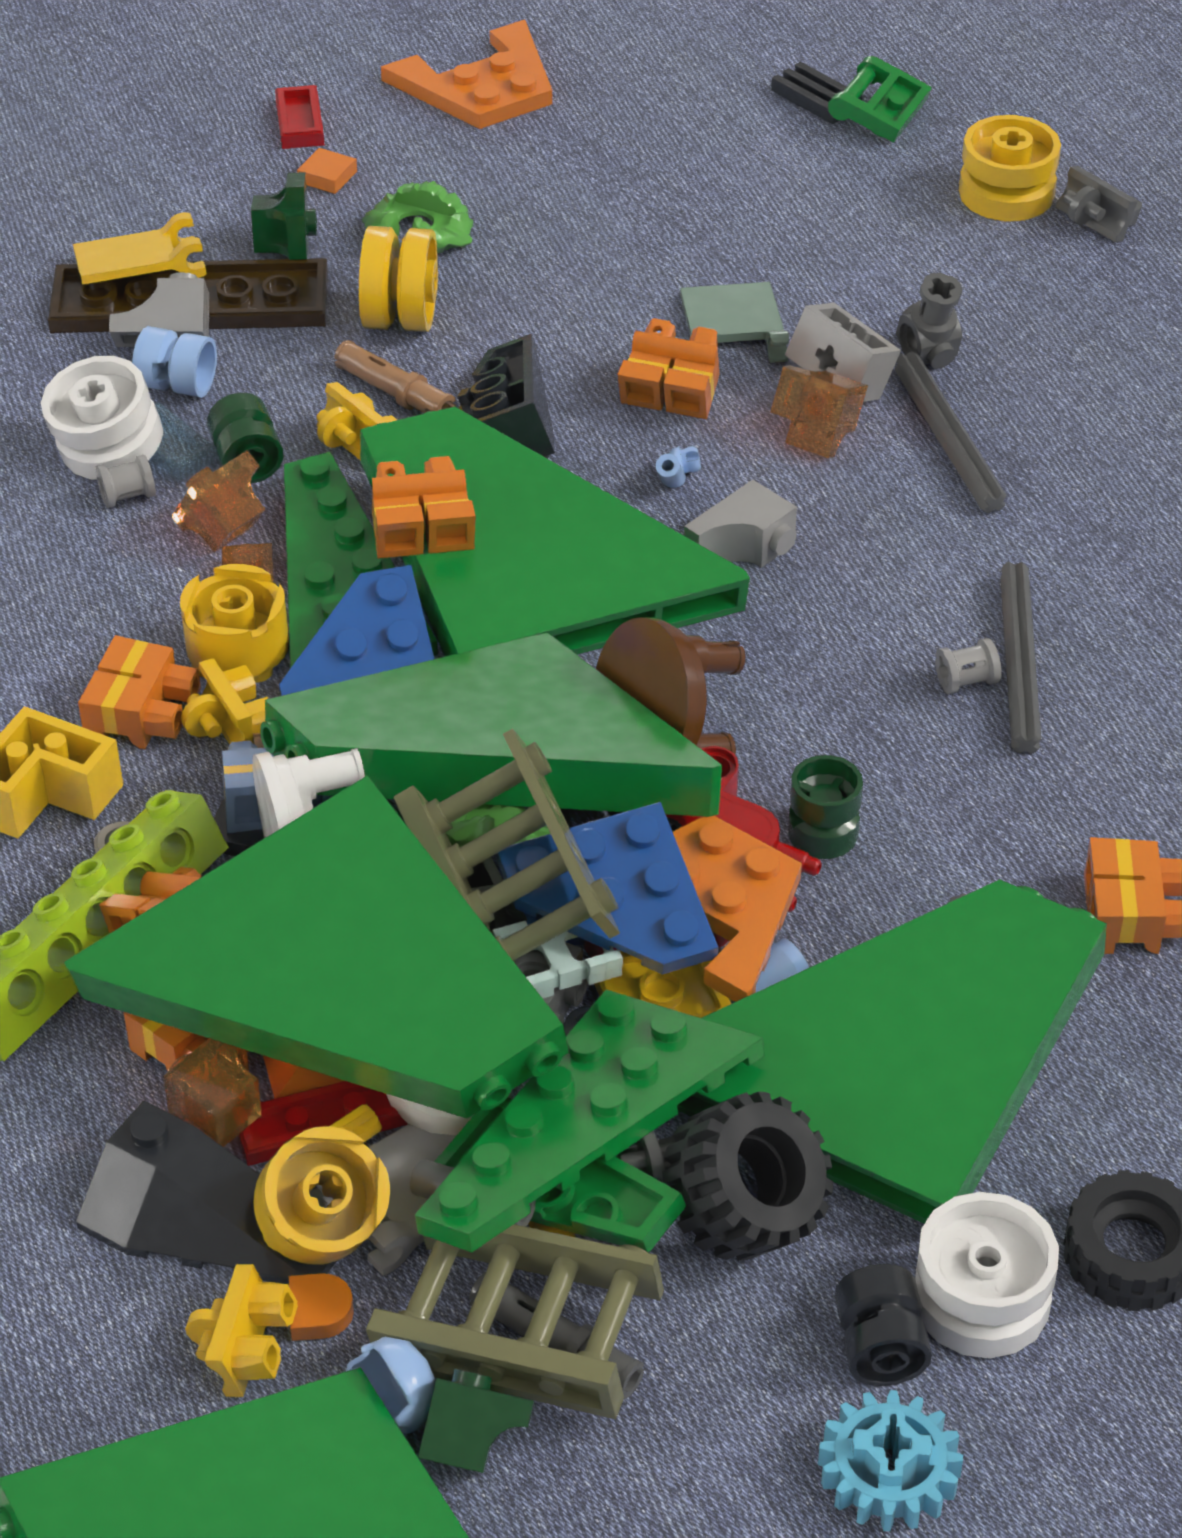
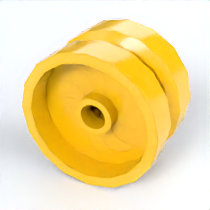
M995 115L977 121L968 128L963 141L962 160L964 164L960 172L958 190L961 201L971 211L985 218L999 221H1025L1042 215L1051 207L1055 197L1057 183L1055 173L1059 165L1061 152L1058 134L1045 123L1018 115Z
M368 226L362 242L359 269V311L362 326L367 329L388 330L398 310L399 322L406 331L429 332L433 322L438 289L437 241L434 230L410 228L403 237L400 247L398 236L392 227Z

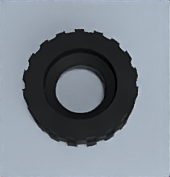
M1129 1170L1118 1171L1117 1174L1108 1176L1106 1173L1097 1177L1095 1182L1092 1184L1087 1183L1080 1189L1078 1198L1074 1197L1068 1216L1063 1243L1065 1245L1063 1255L1065 1263L1069 1264L1071 1268L1070 1275L1076 1283L1080 1282L1084 1286V1291L1094 1298L1096 1296L1105 1301L1104 1304L1114 1308L1120 1306L1128 1308L1127 1311L1140 1312V1309L1151 1308V1311L1161 1309L1164 1304L1169 1302L1174 1304L1182 1298V1191L1174 1186V1182L1166 1178L1154 1177L1153 1173L1149 1172L1130 1173ZM1130 1219L1141 1221L1155 1227L1162 1233L1165 1240V1249L1161 1256L1153 1261L1139 1262L1128 1260L1108 1250L1104 1242V1231L1111 1222L1116 1220Z

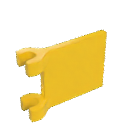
M182 212L174 215L165 226L158 230L73 244L82 285L170 269L191 273L198 278L203 277L207 274L204 262L190 263L186 260L190 253L203 251L200 238L194 236L182 238L177 235L181 228L194 226L191 213Z

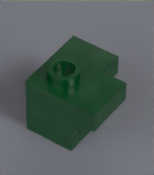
M306 172L288 173L284 187L274 194L253 195L251 219L254 253H279L287 256L289 260L307 259L309 237L317 236L316 209H308Z
M454 1368L451 1381L436 1379L418 1458L484 1473L489 1452L495 1439L509 1428L529 1427L535 1401L491 1391L492 1377Z

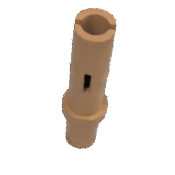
M351 340L343 341L335 351L334 358L337 360L335 362L337 368L345 370L369 383L371 386L395 397L397 404L407 410L415 408L425 413L456 407V404L453 403L456 401L455 397L430 385L424 375L414 371L408 373L356 345Z

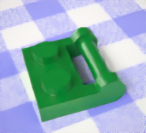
M867 56L858 65L856 76L844 91L836 93L829 101L828 111L837 120L844 121L849 118L871 130L875 135L884 137L894 143L926 102L932 87L875 56ZM877 82L882 84L868 103L859 99L870 84Z

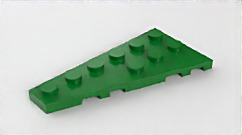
M330 452L284 464L290 669L360 573L395 567L390 557L377 559L374 528ZM425 620L433 655L436 656L438 655L437 639Z
M606 989L566 1036L569 1053L563 1056L560 1063L549 1073L540 1077L532 1076L418 1210L415 1214L418 1234L472 1253L530 1214L531 1202L554 1187L564 1191L580 1180L579 1170L597 1158H601L605 1162L609 1161L678 1114L677 1105L700 1089L709 1094L725 1083L724 1073L740 1062L750 1066L764 1057L763 1037Z

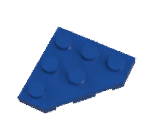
M406 565L360 573L279 683V695L283 696L433 660L434 655L412 566Z
M661 802L569 828L594 880L602 878L618 904L619 908L611 912V915L620 934L610 939L591 917L567 930V932L609 951L611 947L619 949L641 959L642 966L662 975L713 960L718 955V945ZM547 834L516 843L498 852L497 861L504 880L558 850L552 835ZM569 871L514 901L513 905L515 909L536 918L538 914L542 916L548 915L578 898L580 894Z

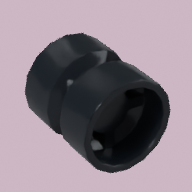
M877 1264L856 1269L841 1279L835 1289V1300L840 1325L845 1331L844 1346L849 1371L854 1379L867 1385L889 1386L912 1380L922 1374L931 1364L932 1353L926 1326L921 1319L922 1307L916 1280L912 1273L901 1266Z

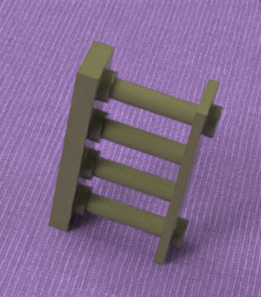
M513 728L503 733L515 760L442 802H439L436 798L428 802L414 786L394 796L408 828L490 932L488 923L495 919L493 913L569 871L580 894L578 898L505 939H502L501 936L495 937L515 964L516 959L590 917L610 939L620 934L611 915V912L619 908L606 882L602 878L594 880L544 777L552 772L536 742L527 746ZM526 782L536 805L462 847L457 843L451 845L446 835V832L453 828L451 822L519 783ZM547 825L558 850L483 893L479 889L472 891L466 878L474 873L472 867Z
M515 1224L472 1253L423 1235L426 1248L431 1250L408 1306L406 1310L399 1311L398 1313L375 1308L366 1327L370 1343L385 1336L410 1341L426 1358L433 1376L436 1378L451 1381L455 1368L492 1377L490 1386L492 1391L616 1420L624 1400V1394L617 1364L608 1360L633 1295L659 1301L662 1298L664 1287L657 1255L650 1254L633 1245H621L618 1247ZM456 1256L489 1263L464 1324L452 1326L429 1320ZM514 1269L548 1276L524 1337L514 1340L488 1334ZM573 1282L608 1289L586 1348L577 1354L548 1347Z

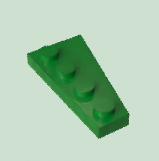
M507 1097L497 1107L490 1110H480L474 1114L434 1162L455 1168L512 1099ZM613 1157L605 1162L601 1158H597L579 1170L580 1180L564 1191L554 1187L535 1200V1210L530 1221L619 1246H637L649 1253L685 1209L686 1204L679 1191L623 1160Z

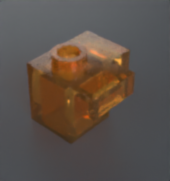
M791 365L783 366L770 413L791 420L785 441L786 444L826 458L835 457L844 436L856 429L868 385L828 371H810Z
M247 450L214 472L209 467L202 469L185 484L188 491L171 517L183 532L187 529L195 531L206 541L214 553L252 529L265 511V507L255 496L251 487V477L258 469L259 464Z
M209 1038L191 1054L179 1057L163 1076L168 1113L192 1124L222 1147L226 1146L261 1116L259 1081L257 1077L249 1072L247 1050Z

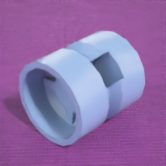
M147 326L143 328L138 336L132 363L142 372L148 388L165 391L171 386L175 393L202 398L208 393L214 379L217 364L216 344L211 337L184 333L178 338L177 333L173 330Z

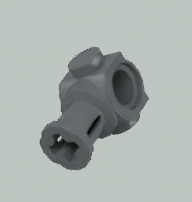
M940 272L925 276L919 291L922 300L909 306L900 315L896 330V336L899 339L904 355L911 351L919 355L924 365L931 364L935 369L943 368L955 359L963 337L956 311L953 308L958 304L963 289L955 277Z

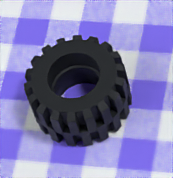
M758 1091L751 1095L746 1092L691 1116L687 1119L688 1122L679 1126L672 1135L676 1142L666 1147L664 1159L671 1165L670 1168L662 1171V1180L664 1184L682 1194L686 1207L681 1212V1219L677 1222V1225L684 1234L692 1231L696 1235L694 1244L703 1251L714 1247L715 1257L727 1260L736 1256L737 1261L749 1260L800 1241V1238L810 1235L818 1227L816 1220L825 1217L829 1205L823 1198L831 1195L833 1191V1181L826 1178V1170L832 1168L830 1155H823L820 1144L825 1141L819 1130L812 1132L808 1127L811 1119L802 1110L793 1113L791 1111L792 1102L781 1096L772 1100L768 1092ZM738 1153L748 1162L754 1172L758 1187L757 1199L749 1193L742 1182L738 1170Z

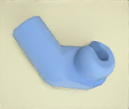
M680 446L672 448L668 454L661 455L655 463L662 483L670 488L682 486L686 480L685 473H695L701 468L698 449L694 446H689L685 449H680Z

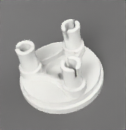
M355 748L348 752L311 760L308 759L307 755L289 759L284 754L272 757L270 752L253 755L254 785L264 838L312 810V800L316 799V793L351 786L364 778V768L358 749Z

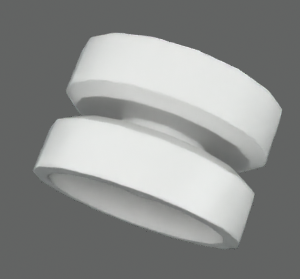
M116 356L90 357L74 362L63 369L45 387L41 400L43 417L50 433L55 437L63 462L74 474L95 480L97 479V465L104 464L107 468L134 462L136 456L145 455L149 461L158 450L163 436L161 420L155 404L150 398L142 372L131 361Z
M976 1192L953 1197L933 1210L921 1229L915 1280L922 1307L921 1319L925 1323L927 1332L939 1344L962 1355L991 1359L1017 1353L1037 1340L1049 1318L1052 1290L1055 1286L1058 1270L1059 1245L1050 1224L1034 1208L1008 1195Z

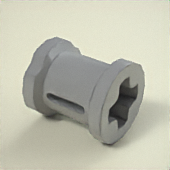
M145 455L136 456L134 462L107 468L104 464L96 466L98 486L107 509L115 507L116 501L143 494L148 498L156 496L152 471Z
M990 638L980 639L977 645L954 651L944 647L936 651L935 665L937 676L944 692L948 695L957 693L961 686L982 681L989 685L1000 682V658L996 646ZM975 664L974 667L962 669L963 665Z

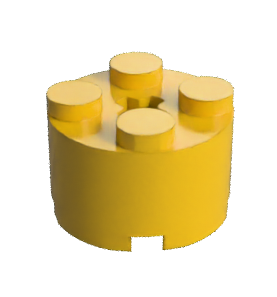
M246 564L222 565L213 568V576L199 581L198 575L190 580L181 593L180 608L186 653L192 668L199 670V662L214 658L223 672L246 665L252 673L255 683L269 679L273 674V668L282 661L289 647L285 594L282 586L279 584L278 587L272 582L271 574L264 569ZM199 670V676L204 677L201 671Z
M337 1127L307 1129L288 1140L277 1150L263 1168L254 1191V1213L267 1246L289 1259L305 1264L335 1262L355 1251L374 1233L388 1209L390 1182L387 1169L380 1157L377 1158L372 1150L364 1144L365 1141L355 1133ZM317 1184L322 1186L324 1196L333 1197V1200L326 1208L319 1206L318 1199L310 1196L309 1192Z

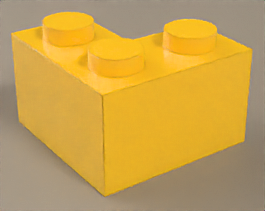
M25 706L0 733V832L19 839L48 803L95 820L123 786L116 739Z

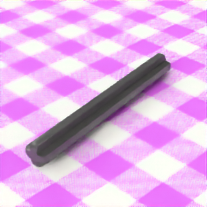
M912 351L907 355L900 354L895 367L897 375L980 509L986 513H990L993 510L1000 511L1005 506L1003 501L1006 498L1005 491L917 353Z
M1009 561L1002 566L1000 580L1011 747L1017 753L1027 751L1032 754L1040 748L1041 725L1029 568L1023 562L1013 564Z

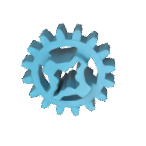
M890 1390L887 1396V1403L878 1404L875 1397L870 1392L863 1393L862 1409L857 1410L854 1406L844 1402L840 1405L839 1422L827 1420L824 1440L820 1442L818 1465L823 1467L821 1485L823 1489H836L834 1506L838 1510L847 1508L852 1504L858 1507L856 1523L863 1525L869 1520L871 1515L881 1517L883 1531H891L894 1518L903 1517L905 1523L912 1530L918 1528L920 1511L923 1510L928 1515L937 1519L941 1515L943 1499L954 1500L963 1464V1455L957 1453L959 1434L957 1431H943L945 1414L941 1410L929 1416L923 1414V1398L917 1396L911 1401L909 1406L900 1404L898 1392ZM887 1449L892 1450V1461L895 1462L893 1471L888 1469L889 1458H886Z

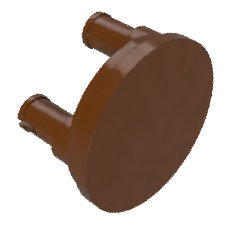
M634 618L616 628L601 651L596 670L700 749L707 746H719L730 750L734 755L736 754V744L730 733H702L707 705L704 673L739 674L744 668L746 658L744 647L739 646L740 642L734 640L727 642L705 641L701 636L685 635L680 629L657 618Z

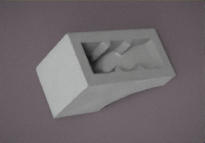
M184 272L171 274L170 278H157V288L147 301L130 311L110 314L109 333L115 346L135 347L139 334L147 326L173 330L177 333L178 338L184 333L209 337V291L204 278H198L194 274Z
M752 479L685 525L684 536L730 562H750L762 568L777 556L786 554L795 544L797 536V506Z

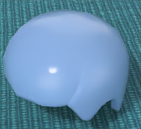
M385 1336L377 1341L363 1345L360 1348L363 1354L351 1360L347 1364L346 1371L361 1367L404 1436L422 1427L427 1421L435 1388V1379L426 1358L410 1341Z

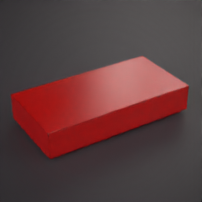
M317 85L275 89L282 149L325 146Z

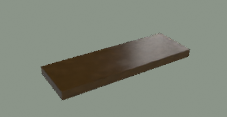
M327 259L203 261L207 274L200 278H204L209 291V329L326 327ZM58 264L55 267L48 316L50 333L109 332L110 314L127 312L140 306L156 290L157 278H170L171 274L180 272L170 269L82 285L77 264Z

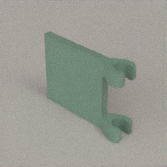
M770 281L680 288V298L690 337L693 329L700 326L715 329L717 331L718 343L766 339L769 362H788V357L785 353L789 343V334L787 330H784Z

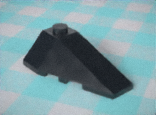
M532 334L488 349L472 373L475 384L471 388L462 389L458 394L457 398L460 402L458 409L548 459L549 455L555 453L554 432Z
M144 1100L106 1142L76 1220L77 1229L126 1255L146 1259L149 1252L181 1258L183 1266L199 1269L203 1268L204 1263L235 1268L236 1264H253L262 1281L289 1285V1276L327 1274L337 1262L305 1264L289 1259L267 1246L254 1213V1191L260 1174L192 1124Z

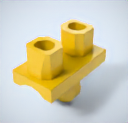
M338 382L327 383L325 388L327 404L325 409L321 410L316 417V426H318L317 436L329 448L343 446L361 461L360 429L375 426L379 423L396 421L397 419L392 415L384 417L374 411L373 401L364 393L353 394Z
M214 658L199 662V670L207 680L206 687L201 695L195 693L187 699V705L181 714V722L185 730L192 736H208L210 738H215L222 732L229 745L231 742L251 741L253 743V734L260 733L261 724L265 722V700L268 697L243 703L257 698L256 684L252 673L246 665L223 672Z
M236 1264L225 1299L216 1298L211 1309H197L190 1314L185 1327L186 1334L193 1342L198 1344L196 1357L205 1361L210 1369L217 1372L223 1378L224 1385L222 1391L226 1397H244L249 1380L276 1378L281 1362V1348L273 1335L263 1334L266 1326L288 1327L292 1325L298 1304L288 1284L263 1282L253 1264Z

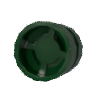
M240 392L229 394L218 400L209 411L207 425L213 444L217 449L221 466L228 478L238 483L252 484L271 477L280 468L284 455L283 447L273 427L271 416L262 399L254 394Z
M817 755L803 760L795 767L791 775V806L789 808L788 836L794 847L806 851L810 856L818 859H833L843 856L854 848L859 835V810L863 791L862 774L854 764L834 755Z

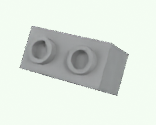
M833 302L805 306L785 355L800 366L799 370L802 374L811 379L820 380L832 389V394L836 399L846 404L856 405L859 402L880 399L901 350Z

